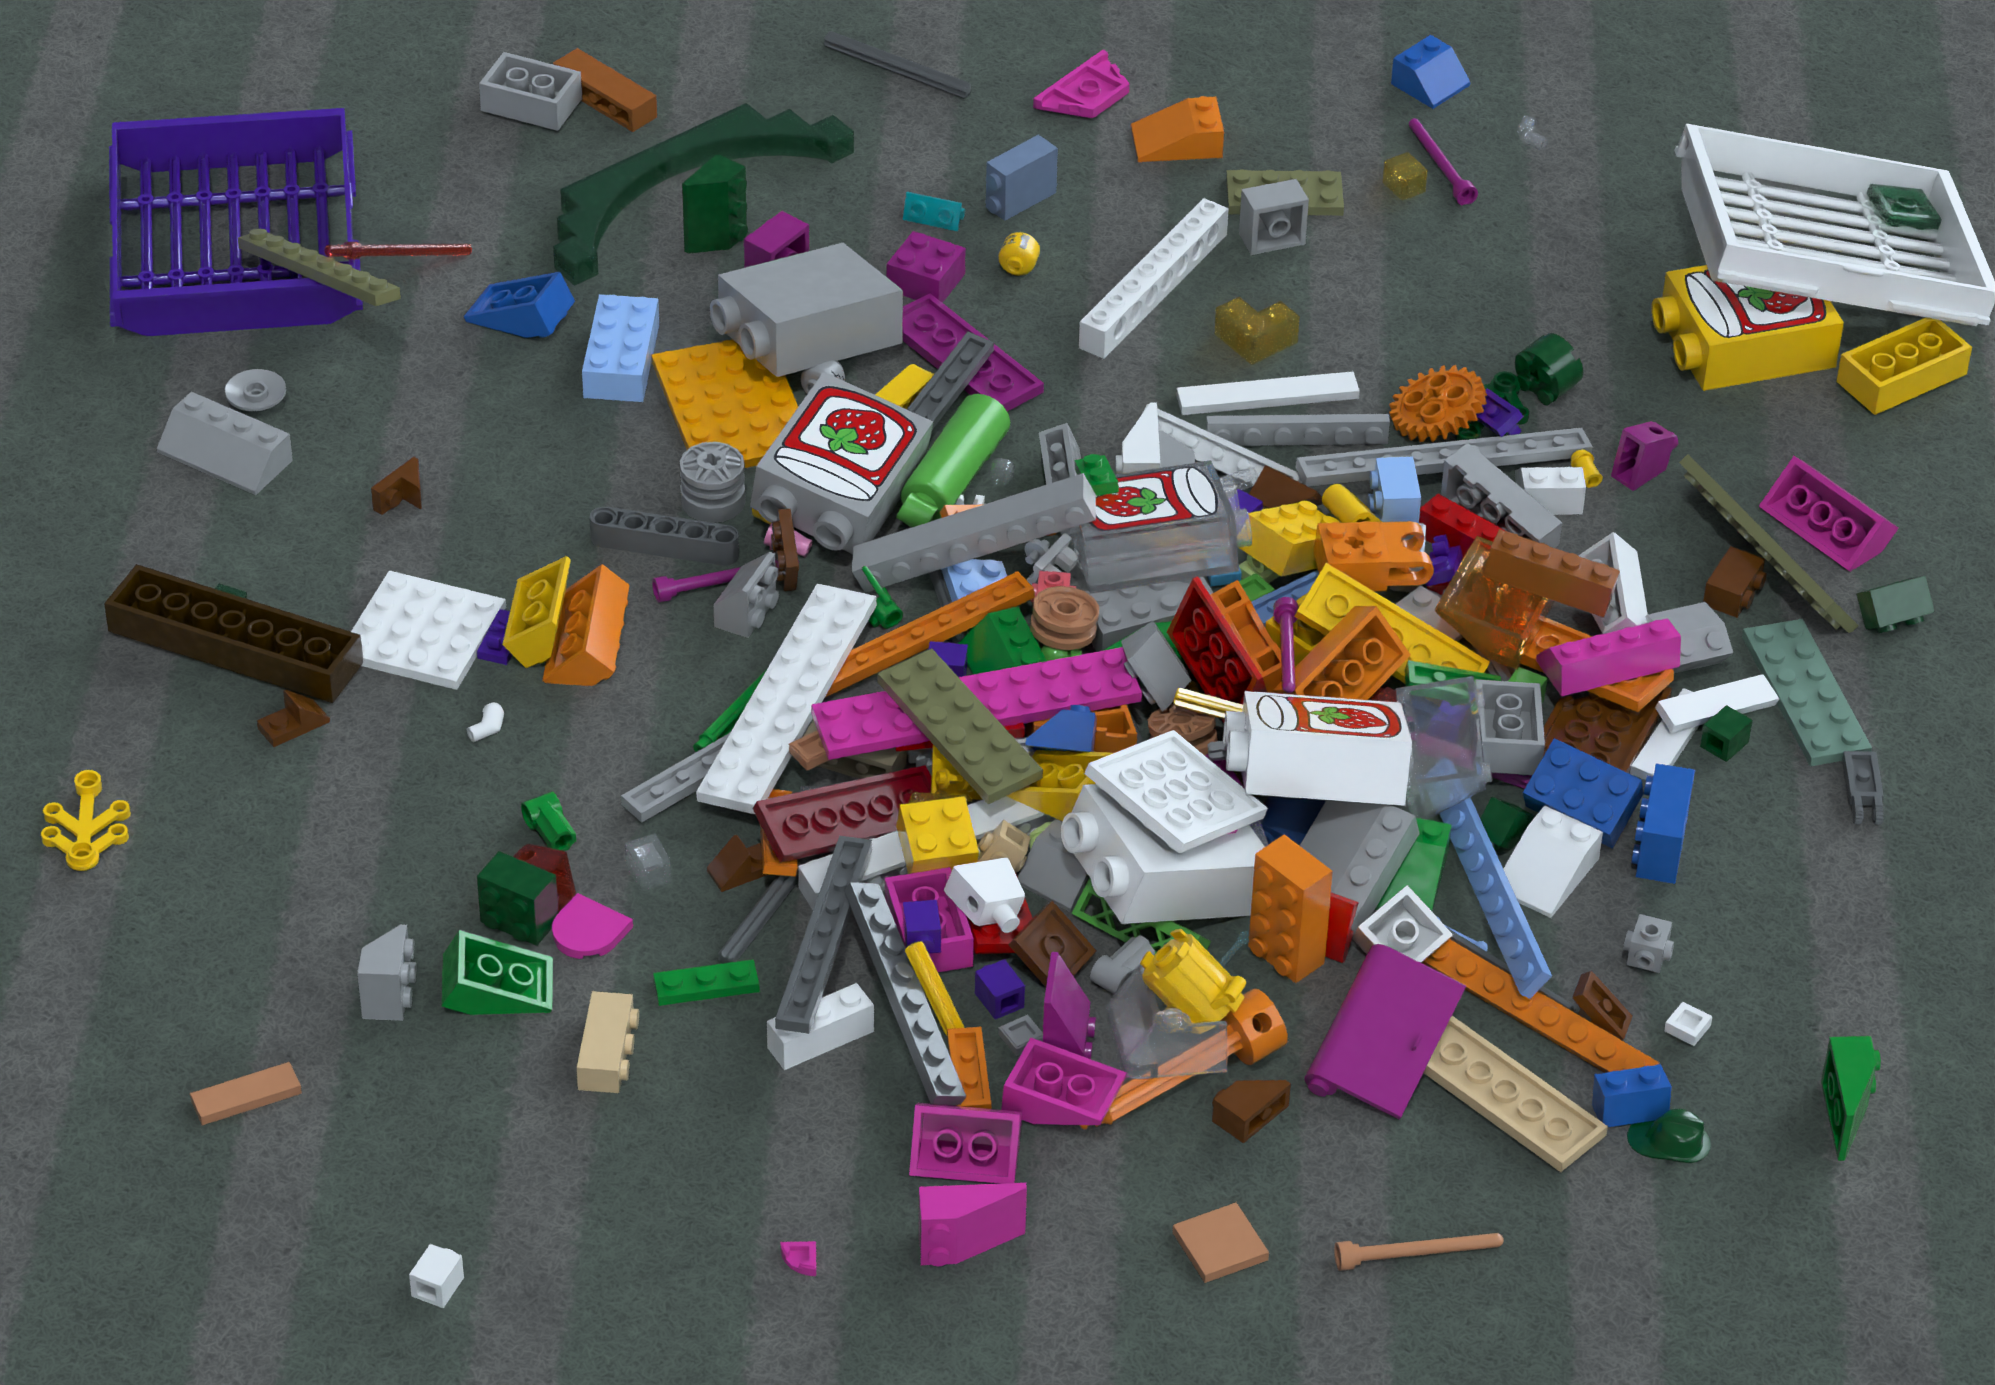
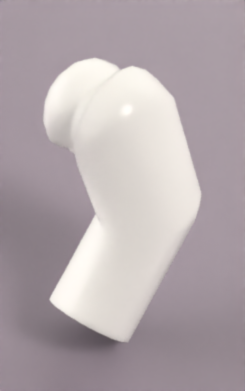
M493 702L484 706L482 722L467 728L468 737L472 742L500 731L504 711L498 703Z

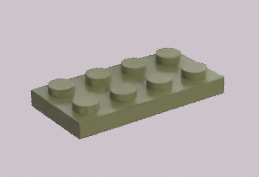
M1227 170L1228 214H1240L1242 189L1297 179L1309 199L1308 215L1343 216L1344 201L1341 172L1329 170Z

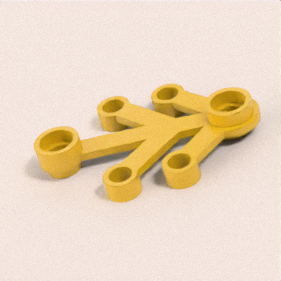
M94 770L81 771L74 778L76 793L81 796L79 821L64 811L63 806L59 803L52 802L43 808L46 822L51 824L59 823L77 836V841L72 842L61 835V830L58 827L48 826L41 831L42 843L47 847L56 846L66 854L67 865L77 871L93 868L99 862V853L112 844H124L129 839L127 826L118 823L111 825L106 834L91 843L93 835L113 821L128 819L131 814L129 803L124 800H117L110 805L109 809L93 819L94 800L102 790L101 776Z

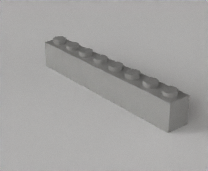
M1084 473L874 539L853 546L852 573L864 592H870L874 588L862 571L863 566H867L880 586L885 587L1095 521L1096 494Z

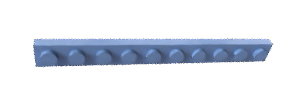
M1445 758L1437 768L1432 770L1425 783L1443 823L1452 824L1451 841L1521 995L1531 999L1552 977V974L1455 763Z

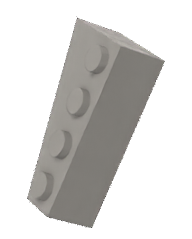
M1466 443L1444 460L1442 496L1507 532L1515 533L1518 536L1538 543L1547 544L1553 548L1559 545L1562 522L1469 443Z

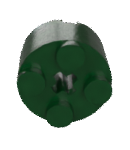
M1548 333L1546 336L1539 337L1515 356L1514 363L1520 389L1522 391L1530 390L1537 395L1543 405L1548 406L1581 381L1584 373L1583 365L1580 358L1575 361L1571 354L1574 350L1571 344L1557 334Z

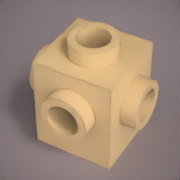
M1003 819L993 833L986 832L978 844L980 853L977 862L1008 858L1014 872L1017 873L1027 859L1025 855L1027 854L1031 837Z

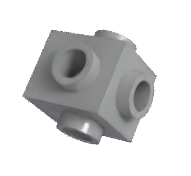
M1639 914L1634 932L1628 930L1623 950L1629 951L1627 965L1660 973L1663 961H1670L1673 953L1674 942L1670 941L1672 922Z

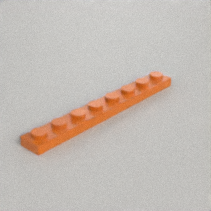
M1017 571L852 649L825 697L928 649L930 641L943 642L976 626L988 613L1013 608L1035 598L1033 586Z
M1451 939L1447 940L1422 962V964L1466 985V991L1604 1073L1659 1065L1658 1061L1541 992L1537 991L1531 999L1521 995L1512 975Z

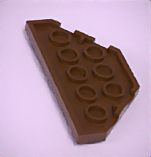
M1664 688L1639 712L1599 697L1589 692V696L1573 699L1572 696L1560 698L1543 726L1545 740L1543 756L1555 738L1626 773H1630L1631 765L1643 749L1661 717L1655 707L1659 701L1671 698L1672 688Z

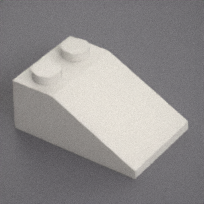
M1157 403L1149 404L1122 442V455H1116L1115 463L1116 474H1121V477L1160 471Z
M1544 806L1528 825L1503 869L1518 902L1551 918L1599 860L1603 832L1548 806Z

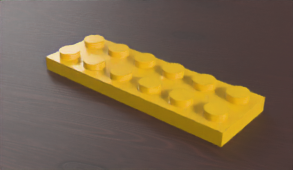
M1327 563L1322 568L1294 617L1327 635L1354 606H1377L1411 654L1392 674V676L1404 683V669L1408 660L1484 673L1490 663L1487 659ZM1425 695L1433 701L1437 702L1438 704L1441 702L1443 698ZM1455 699L1452 700V701H1455V702H1458V703H1462V704H1465V705H1466V703H1467L1466 701L1455 700Z

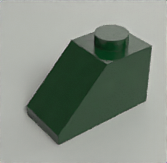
M1491 797L1480 819L1494 850L1498 851L1500 847L1511 850L1516 846L1528 825L1536 816L1513 803Z

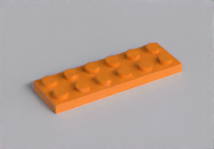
M1513 605L1485 629L1500 655L1543 673L1545 672L1537 663L1536 655L1550 647L1592 637L1517 605ZM1668 669L1586 691L1639 712L1674 680V670Z

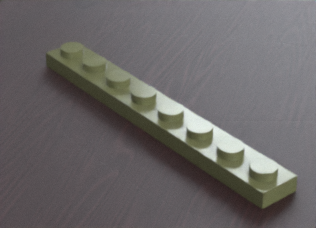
M253 229L249 231L248 235L238 237L239 249L374 306L401 299L400 287L388 283L386 279H378L371 276L369 272L354 269L352 265L342 264L335 261L332 257L318 254L316 250L306 249L299 243H292L285 240L282 236L270 234L265 229Z

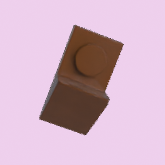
M412 457L371 487L374 511L383 515L391 508L397 507L402 500L409 502L420 510L422 509L418 458Z
M284 690L285 708L257 720V727L269 743L276 747L329 723L330 718L313 699Z
M737 834L728 841L707 867V872L721 892L769 875L763 874L761 843L746 848Z
M1592 970L1581 974L1572 997L1580 1007L1578 1015L1620 1040H1624L1632 1015Z

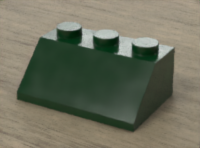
M716 154L682 183L684 252L690 254L729 250L735 244L745 239L748 233L746 166Z

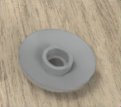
M264 369L240 372L233 376L225 387V395L228 402L234 407L245 411L269 409L281 402L286 394V384L283 378L275 372Z

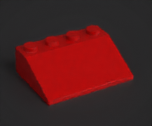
M1198 576L1192 578L1167 630V634L1205 694L1243 705L1244 691L1268 693L1262 675Z

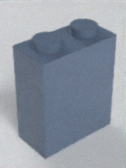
M1036 135L988 161L986 168V208L1006 221L1055 194L1057 187L1058 148L1040 135Z

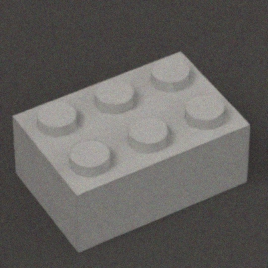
M507 52L502 53L479 83L481 111L557 131L582 100L580 71Z
M1476 679L1472 700L1475 771L1533 775L1543 758L1545 748L1540 683Z

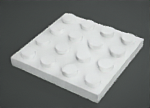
M389 571L351 631L361 635L363 664L361 666L457 690L475 661L477 650L499 609H506V599Z
M1174 730L1090 762L1084 773L1100 789L1106 791L1119 802L1121 807L1132 813L1146 828L1152 830L1179 854L1263 819L1268 809L1253 795L1245 794V789Z

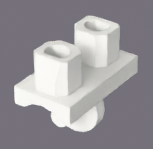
M1066 533L1050 549L1048 548L1050 543L1045 539L1042 541L1034 539L1025 545L1026 562L1028 564L1035 563L1033 566L1034 572L1027 578L1031 585L1038 582L1039 571L1061 572L1054 566L1055 564L1067 573L1075 567L1080 556L1068 547L1072 538Z

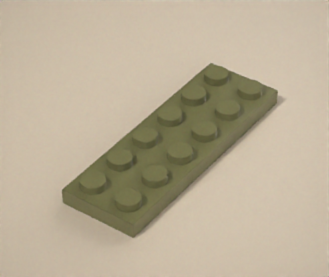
M932 648L878 673V684L988 805L1043 778V769Z

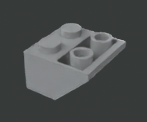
M768 552L741 566L714 603V627L749 638L755 628L761 627L765 614L769 608L773 609L776 606L779 598V592L776 591L778 568L775 564V553Z
M1152 621L1122 640L1121 643L1128 660L1124 665L1132 678L1139 677L1138 681L1142 686L1141 690L1151 705L1157 703L1163 711L1174 701L1177 689H1184L1191 679L1188 671L1160 629Z
M400 924L364 946L361 950L358 983L362 1019L403 1021L405 1008H411L412 987H409V982L415 983L417 967L416 962H411L410 960L414 957V939H408L407 925Z

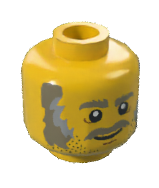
M1021 232L1012 233L1006 237L999 252V263L1006 272L1012 275H1027L1036 264L1040 254V246L1029 234Z

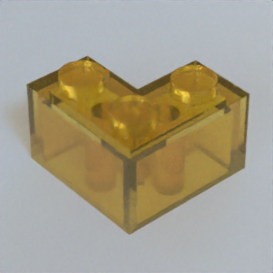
M1237 297L1216 307L1214 334L1248 363L1253 365L1298 343L1300 316L1282 301L1257 312L1242 298Z

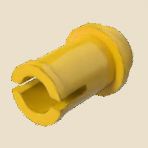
M1581 449L1572 454L1570 465L1571 467L1583 468L1587 488L1598 486L1602 482L1603 477L1593 463L1594 457L1592 453Z

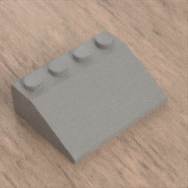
M1326 800L1300 847L1333 871L1332 893L1359 902L1351 928L1354 931V936L1358 926L1373 914L1418 837L1419 829L1415 815L1392 805Z

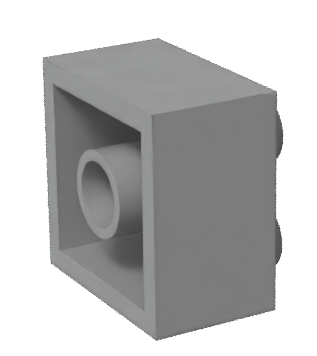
M1297 179L1242 189L1239 235L1251 255L1305 245L1309 199Z

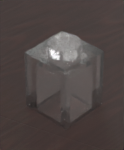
M656 834L624 843L625 864L640 892L672 882L671 859Z

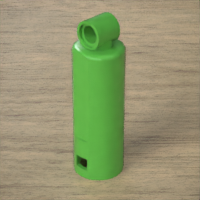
M984 394L969 395L962 401L958 410L952 415L943 428L942 433L903 487L900 494L903 505L896 519L912 528L942 518L939 512L944 505H956L958 497L963 495L981 467L991 457L999 442L1009 431L1011 422L1009 414L1003 405L994 398Z

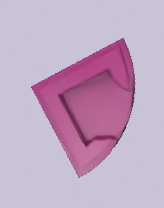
M816 1241L780 1242L782 1258L791 1269L803 1275L816 1276Z

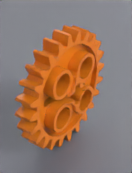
M1453 365L1449 371H1446L1445 366H1441L1439 372H1435L1433 368H1430L1428 375L1418 373L1419 379L1416 381L1408 379L1409 386H1400L1401 394H1394L1393 399L1395 402L1389 404L1391 408L1389 414L1396 431L1399 430L1402 437L1408 435L1409 440L1412 441L1418 436L1420 442L1430 437L1431 441L1434 442L1439 435L1445 440L1449 432L1457 435L1459 434L1458 428L1468 429V421H1477L1476 413H1483L1482 405L1487 404L1485 398L1487 393L1481 377H1477L1475 371L1468 373L1466 367L1458 371L1456 365Z

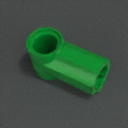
M551 791L521 803V812L525 823L530 830L536 829L551 851L564 852L569 850L572 844L576 842V833L564 817L561 803L554 792Z

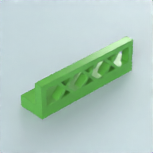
M1089 878L1071 913L1125 943L1131 938L1128 934L1133 933L1136 938L1140 935L1139 930L1152 926L1156 928L1159 942L1151 944L1154 950L1162 948L1171 939H1174L1170 933L1176 929H1182L1186 934H1192L1206 950L1211 943L1210 940L1175 921L1131 923L1132 927L1121 931L1116 930L1112 915H1115L1112 909L1110 910L1104 897L1096 894L1091 878ZM1092 894L1101 899L1104 910L1103 913L1095 916H1090L1084 912ZM1106 918L1107 924L1100 920ZM1164 933L1171 936V938L1165 939Z

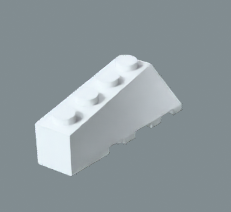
M1612 532L1578 555L1579 557L1620 570L1612 600L1604 618L1592 614L1603 634L1622 630L1626 627L1646 624L1645 616L1648 615L1637 551L1616 533Z

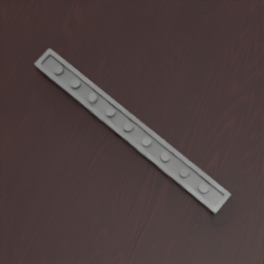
M1573 428L1503 437L1497 436L1299 457L1295 467L1303 484L1309 487L1370 480V471H1375L1376 458L1413 457L1417 475L1443 472L1444 460L1466 443H1469L1495 466L1570 459L1574 452L1581 449L1591 453L1593 446L1583 428Z

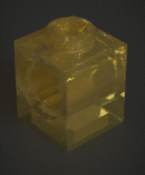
M1409 152L1384 161L1383 183L1403 201L1426 192L1428 170Z

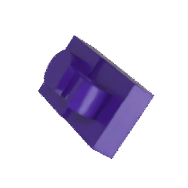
M1487 388V396H1485L1487 404L1482 405L1483 413H1476L1477 421L1501 437L1506 433L1508 435L1520 434L1522 431L1516 423L1524 417L1519 409Z
M1446 534L1433 538L1435 543H1432L1433 551L1430 552L1429 556L1434 567V573L1426 583V586L1457 580L1463 554L1460 545L1449 548Z
M499 609L477 650V659L508 665L512 654L502 644L510 611Z

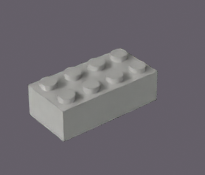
M1193 563L1085 591L1099 605L1096 636L1091 642L1096 652L1108 648L1152 621L1155 623L1172 621L1192 578L1198 576L1209 594H1212L1213 591L1196 564Z

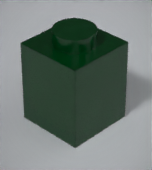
M1728 705L1724 706L1703 725L1700 747L1727 762L1749 743L1753 720Z

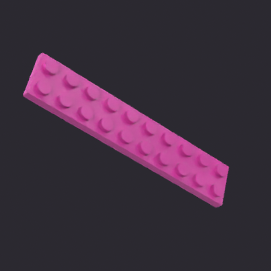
M1123 647L959 677L1003 726L1050 719L1062 709L1070 710V705L1090 707L1089 710L1093 711L1141 702L1142 691L1137 679L1132 678L1124 665L1128 660ZM886 691L811 704V714L828 760L930 741Z

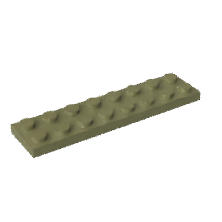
M1687 454L1679 462L1687 470L1683 476L1836 630L1842 626L1848 633H1851L1859 626L1695 460Z

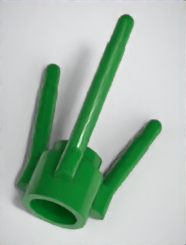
M863 566L862 571L879 596L876 599L877 606L868 622L874 628L880 624L885 629L896 626L903 618V611L892 600L886 588L880 586L868 567Z

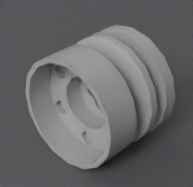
M704 442L690 447L683 453L680 459L681 503L683 510L688 516L698 521L715 523L732 519L743 510L745 505V464L743 455L738 449L726 443Z

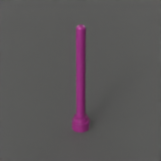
M1416 118L1411 119L1409 127L1453 185V197L1460 205L1473 203L1478 197L1476 187L1471 181L1462 180L1420 121Z
M741 567L678 580L667 578V576L656 577L652 579L653 593L658 603L670 601L678 592L730 582Z
M1282 597L1274 603L1273 616L1276 622L1280 624L1282 687L1285 692L1291 693L1295 690L1293 623L1298 619L1294 615L1299 606L1293 598Z

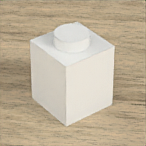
M430 1244L409 1274L411 1296L444 1308L464 1279L462 1255L455 1253L453 1250L443 1249Z

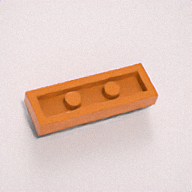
M982 1028L947 1029L949 1055L966 1094V1098L961 1105L955 1106L991 1109Z

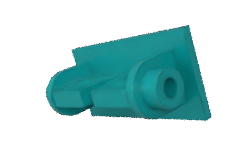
M906 192L903 220L953 231L959 230L960 220H963L965 216V209L962 208V203Z

